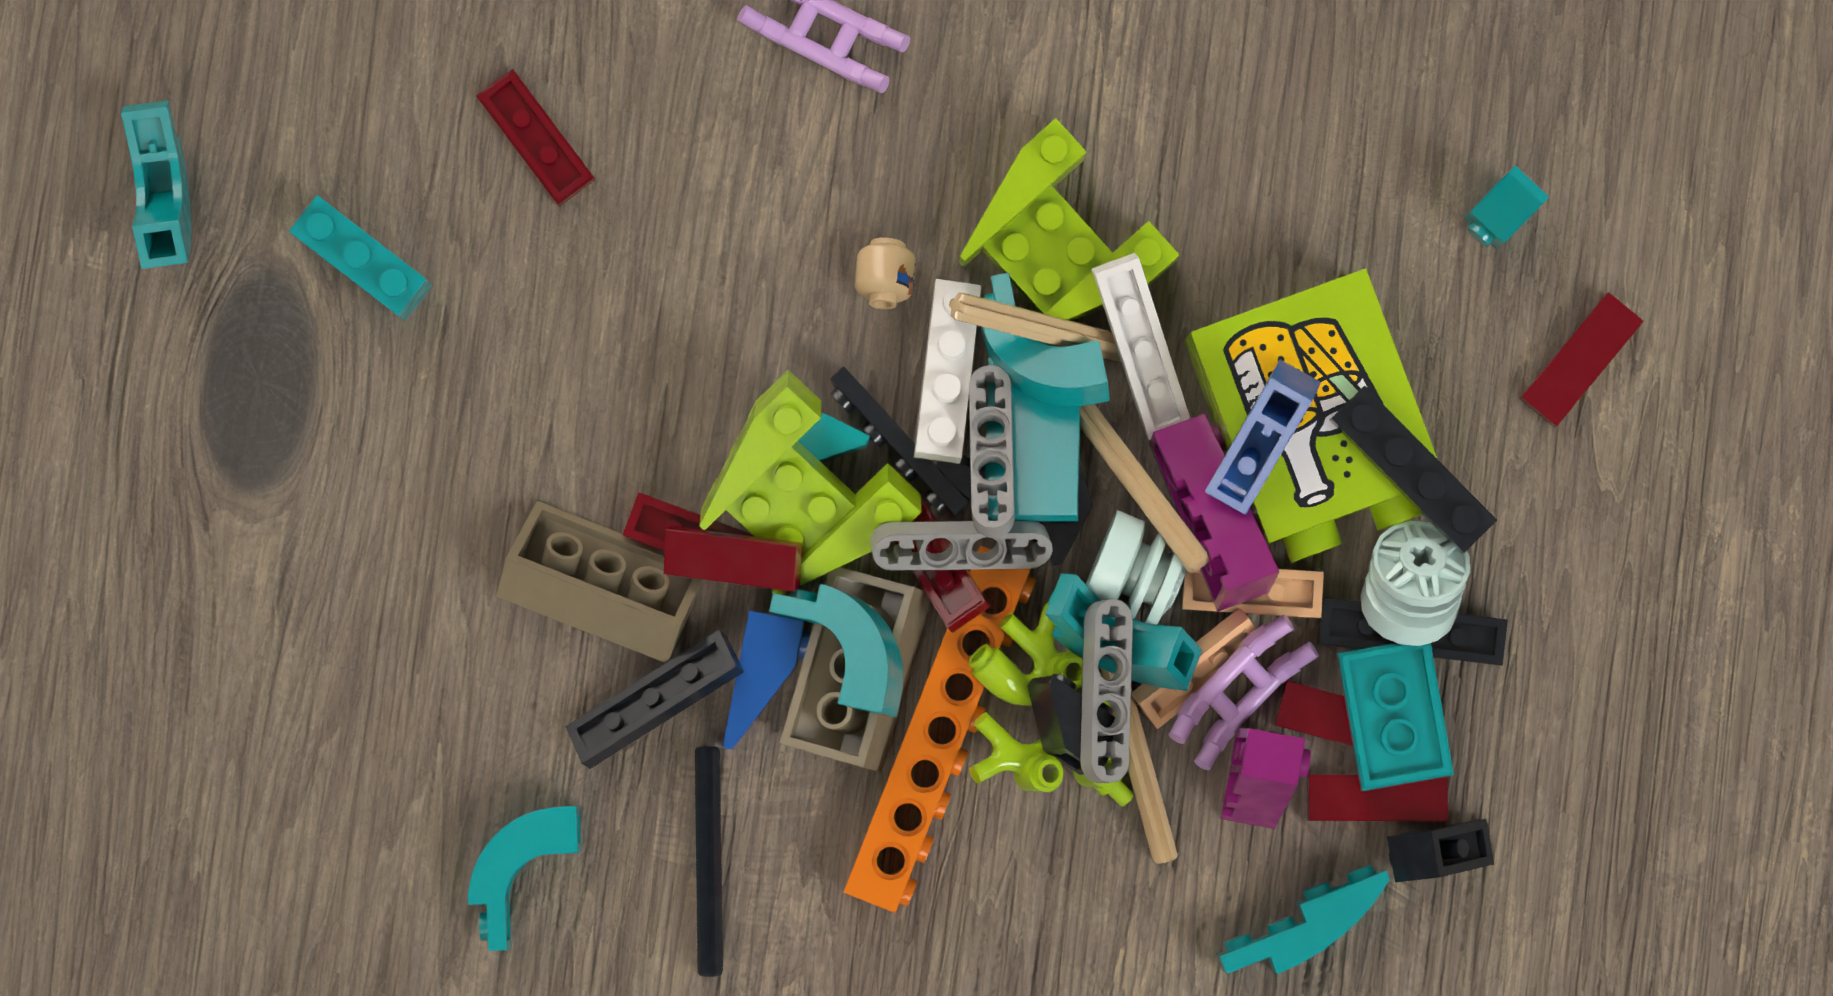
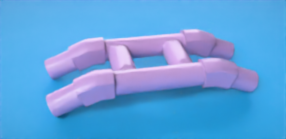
M791 0L799 5L801 4V7L789 29L787 26L759 13L747 5L741 9L737 21L753 29L757 34L830 69L851 82L863 87L866 86L880 93L886 91L889 85V77L850 58H846L858 33L877 44L890 47L902 53L907 50L910 44V37L908 35L891 29L889 26L870 17L867 18L834 0ZM818 13L842 25L830 49L806 38Z
M1285 614L1271 623L1263 624L1252 631L1242 641L1243 644L1196 693L1193 692L1184 701L1177 713L1178 718L1168 735L1172 740L1180 744L1186 742L1194 726L1198 725L1202 716L1210 708L1209 705L1222 717L1221 720L1218 719L1211 726L1203 739L1204 744L1194 760L1195 764L1200 768L1211 770L1219 753L1224 751L1227 743L1235 735L1234 732L1281 683L1284 684L1290 677L1300 672V668L1319 657L1313 644L1307 642L1293 652L1288 651L1277 658L1267 668L1268 671L1255 659L1256 656L1259 657L1265 650L1276 644L1275 641L1294 630L1291 621ZM1243 672L1254 686L1235 705L1223 691Z

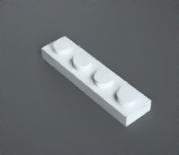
M1132 253L1091 270L1145 435L1150 440L1154 431L1188 420L1190 416L1139 257Z
M936 279L932 297L914 457L960 464L977 325L954 320L950 316L951 307H949V303L960 292L980 297L981 285Z

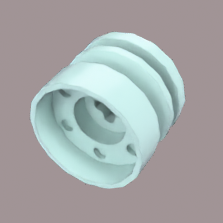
M1117 510L1101 544L1086 585L1101 601L1118 599L1121 593L1129 596L1127 606L1132 613V619L1135 618L1142 602L1149 604L1144 622L1157 625L1160 618L1173 605L1187 569L1173 551L1170 554L1163 551L1166 541L1160 533L1156 535L1151 545L1142 543L1146 522Z
M1407 521L1390 527L1380 535L1373 549L1369 572L1365 578L1361 593V608L1369 626L1382 637L1401 645L1421 646L1438 641L1451 630L1457 617L1462 594L1470 574V556L1466 551L1461 554L1430 522Z

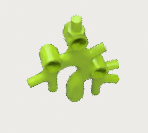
M1048 603L1044 604L1038 626L1033 631L1029 630L1013 613L1005 616L999 624V627L1032 658L1034 669L1030 674L1022 673L997 647L991 648L988 644L978 648L970 657L968 665L972 668L971 674L999 699L1014 705L1032 706L1027 687L1030 680L1052 676V674H1059L1070 679L1077 685V689L1082 686L1083 660L1068 649L1059 652L1055 648L1052 633L1056 625L1045 615ZM987 712L981 714L976 719L974 727L993 746L991 756L969 768L970 775L977 784L997 773L1012 771L1014 772L1016 784L1026 792H1051L1059 787L1063 780V767L1057 758L1043 751L1040 739L1032 744H1022L1004 730ZM1111 758L1108 759L1105 768L1111 767ZM1073 771L1074 777L1080 785L1094 788L1101 796L1108 794L1121 807L1128 804L1134 796V793L1121 779L1111 783H1095L1090 781L1085 775H1079Z

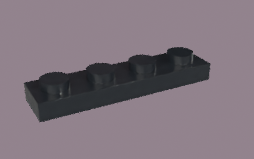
M844 366L830 378L831 383L835 387L830 393L831 396L848 414L853 409H856L867 421L861 427L862 430L870 436V439L879 448L884 443L889 445L898 455L892 462L910 482L915 477L922 481L929 489L923 496L940 515L949 511L956 517L968 506L969 502L931 460L914 457L915 443Z
M1363 386L1330 419L1351 443L1461 554L1465 553L1497 521L1366 386Z
M1322 598V613L1319 620L1317 644L1362 649L1396 643L1382 637L1369 626L1362 612L1361 602ZM1457 614L1451 630L1438 641L1431 643L1433 658L1503 666L1508 619Z
M717 630L565 727L581 763L591 769L744 673L727 636L722 631Z

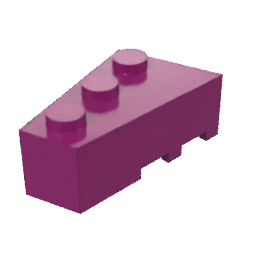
M1238 728L1235 734L1220 819L1275 829L1297 787L1298 778L1307 777L1311 750L1304 749L1305 739L1251 728Z

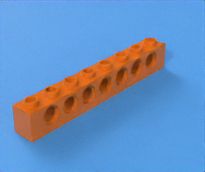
M980 545L977 553H985L991 549ZM970 569V574L981 592L989 588L1000 590L1005 595L1006 606L998 614L982 612L953 633L947 628L843 893L896 913L899 904L908 907L917 884V880L909 878L916 860L925 863L935 838L927 835V831L933 817L942 820L952 795L944 791L949 775L952 774L959 777L969 752L960 747L967 731L976 734L977 728L974 727V722L985 711V707L977 705L984 686L971 674L972 668L968 665L971 656L967 655L963 649V638L971 631H980L987 636L991 648L997 647L999 649L1001 644L1010 647L1013 639L999 627V624L1005 616L1014 613L1018 601L1027 604L1036 578L1028 576L1030 569ZM954 674H963L972 683V692L963 701H955L946 693V681ZM937 717H947L955 725V736L946 744H937L929 736V724ZM929 760L937 766L939 775L937 781L932 786L920 787L912 780L911 770L918 761ZM902 804H914L921 811V822L913 830H903L895 823L894 813ZM886 847H895L904 855V865L896 873H886L878 866L877 856Z

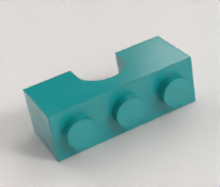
M318 195L289 230L297 239L404 321L409 318L433 287L426 278Z

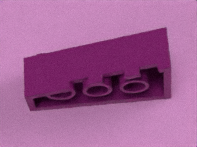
M1204 413L1154 431L1149 445L1177 514L1205 549L1209 557L1208 563L1201 567L1200 570L1217 612L1268 594L1279 574V569L1262 536L1253 511L1249 508L1245 515L1205 492L1225 456L1223 453L1225 450L1224 441L1217 425L1210 426Z

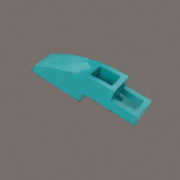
M1367 865L1347 873L1348 882L1334 888L1330 887L1329 882H1324L1304 890L1305 899L1295 903L1302 919L1301 921L1295 923L1292 916L1285 917L1266 926L1268 934L1251 939L1250 934L1245 933L1223 942L1226 950L1216 954L1223 972L1228 974L1267 958L1272 971L1279 974L1320 953L1342 937L1374 904L1390 880L1387 871L1382 869L1374 871L1372 865Z

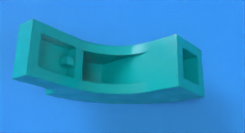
M169 100L123 106L121 116L131 156L136 188V213L132 229L141 269L188 263L192 236L190 196L181 139L176 135Z
M1009 273L991 276L993 293L985 294V299L1015 306ZM982 327L986 349L994 366L1002 368L1009 375L1011 385L1023 394L1041 402L1059 406H1084L1110 401L1108 380L1099 341L1067 347H1056Z
M1061 573L1056 588L1049 598L1045 615L1056 625L1052 636L1065 648L1083 659L1085 614L1090 605L1101 600L1077 575ZM1108 614L1102 615V624L1113 627L1115 626V618L1109 617ZM1132 619L1131 680L1161 688L1187 691L1202 649L1182 627L1155 625ZM1100 641V647L1116 646V642ZM1103 655L1099 660L1098 667L1115 674V661L1109 655Z
M820 584L818 594L799 589L795 592L790 591V596L773 593L769 612L787 618L824 625L838 638L845 656V673L838 704L897 718L903 689V665L896 639L884 619L871 606L859 598Z
M580 805L549 807L525 814L503 827L483 849L471 875L468 905L486 904L487 913L479 914V935L481 941H488V951H501L512 948L510 892L513 881L522 867L538 856L582 852Z

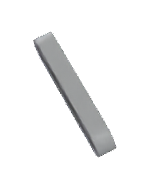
M988 365L977 369L970 377L971 507L976 530L985 537L996 538L1007 534L1013 527L1015 520L1012 391L1009 375L998 366ZM989 382L995 383L996 387L995 407H987L985 388L986 383ZM989 421L998 422L1005 428L1002 435L995 439L982 437L978 430L982 424ZM987 463H998L1005 468L1006 471L1003 477L995 481L985 480L979 474L982 466ZM988 495H997L999 511L997 521L988 520Z
M973 521L884 523L872 532L869 540L874 561L878 566L886 570L1030 569L1046 563L1053 551L1046 528L1035 521H1014L1013 527L1007 534L993 538L996 540L995 546L992 550L985 553H977L972 550V546L977 540L985 538L984 535L976 530ZM936 538H946L951 542L949 547L942 553L934 554L926 551L928 543ZM1005 539H1010V540H1011V542H1008V547H1009V550H1008V551H1007V548H1006ZM1036 539L1037 542L1032 544L1031 549L1023 550V547L1028 545L1029 540ZM913 540H916L917 552H912L911 548H914ZM891 541L899 542V544L895 545L894 551L887 552L885 550L889 548Z
M1117 599L1096 601L1089 606L1084 619L1080 762L1085 777L1095 783L1117 782L1124 777L1129 765L1133 620L1129 607ZM1108 614L1109 617L1115 618V626L1109 627L1107 624H1102V615ZM1100 641H1115L1116 646L1100 647ZM1105 654L1112 657L1116 663V673L1109 681L1101 677L1098 670L1099 660ZM1104 701L1112 705L1115 712L1114 722L1108 728L1103 727L1097 719L1098 707ZM1113 735V742L1097 741L1098 736ZM1098 757L1111 758V767L1098 766Z

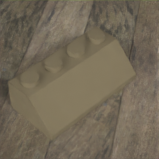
M536 501L506 557L496 597L666 663L671 659L680 640L704 579L663 574L664 551Z
M838 567L828 573L825 585L853 595L871 606L884 619L896 639L903 665V689L897 714L898 718L931 601L925 591L916 587ZM814 623L779 744L882 773L897 718L838 704L845 673L844 651L838 638L830 629L824 625Z

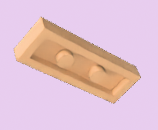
M1199 569L1194 573L1186 570L1183 579L1181 610L1217 612L1201 570ZM1279 569V574L1268 594L1219 612L1234 613L1240 608L1245 614L1282 616L1285 614L1287 617L1319 619L1322 613L1324 572Z
M1240 608L1195 642L1202 649L1187 691L1142 684L1131 693L1136 703L1156 729H1159L1179 712L1184 701L1193 692L1196 693L1243 644L1242 641L1256 629L1248 616Z

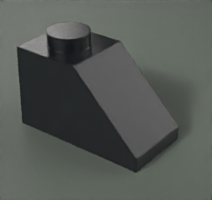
M1487 819L1387 836L1389 860L1393 868L1395 883L1440 878L1494 865Z

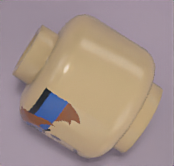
M876 238L871 240L870 245L863 247L857 255L854 283L857 293L869 300V305L874 308H895L898 302L907 300L913 294L916 273L915 255L900 240L893 238Z

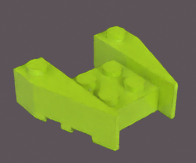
M1055 118L1021 148L962 251L959 263L964 268L983 251L1003 274L1009 273L1012 285L1037 312L1074 321L1104 309L1091 270L1092 268L1135 253L1139 257L1147 285L1149 286L1171 267L1180 255L1150 221L1144 224L1113 253L1054 188L1084 161L1087 153Z
M787 370L755 401L739 437L736 438L730 450L729 457L701 507L699 526L703 530L707 529L727 510L755 537L801 542V586L872 552L869 540L872 532L880 525L890 522H912L921 513V494L888 463L854 494L798 441L821 419L822 401L794 374ZM772 589V593L779 595L788 592L786 590Z

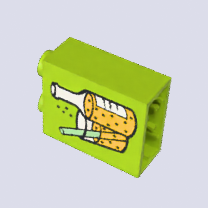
M1366 268L1189 333L1184 340V344L1212 420L1221 432L1225 445V454L1280 359L1321 382L1312 403L1250 507L1266 544L1269 545L1282 540L1290 563L1343 544L1335 520L1369 508L1377 531L1422 515L1330 421L1363 386H1366L1437 458Z

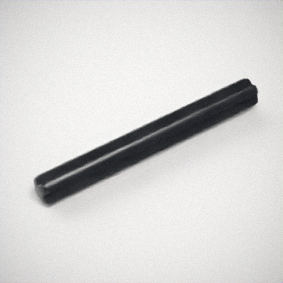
M699 746L695 749L697 969L699 976L716 977L720 976L723 972L720 750L716 746Z

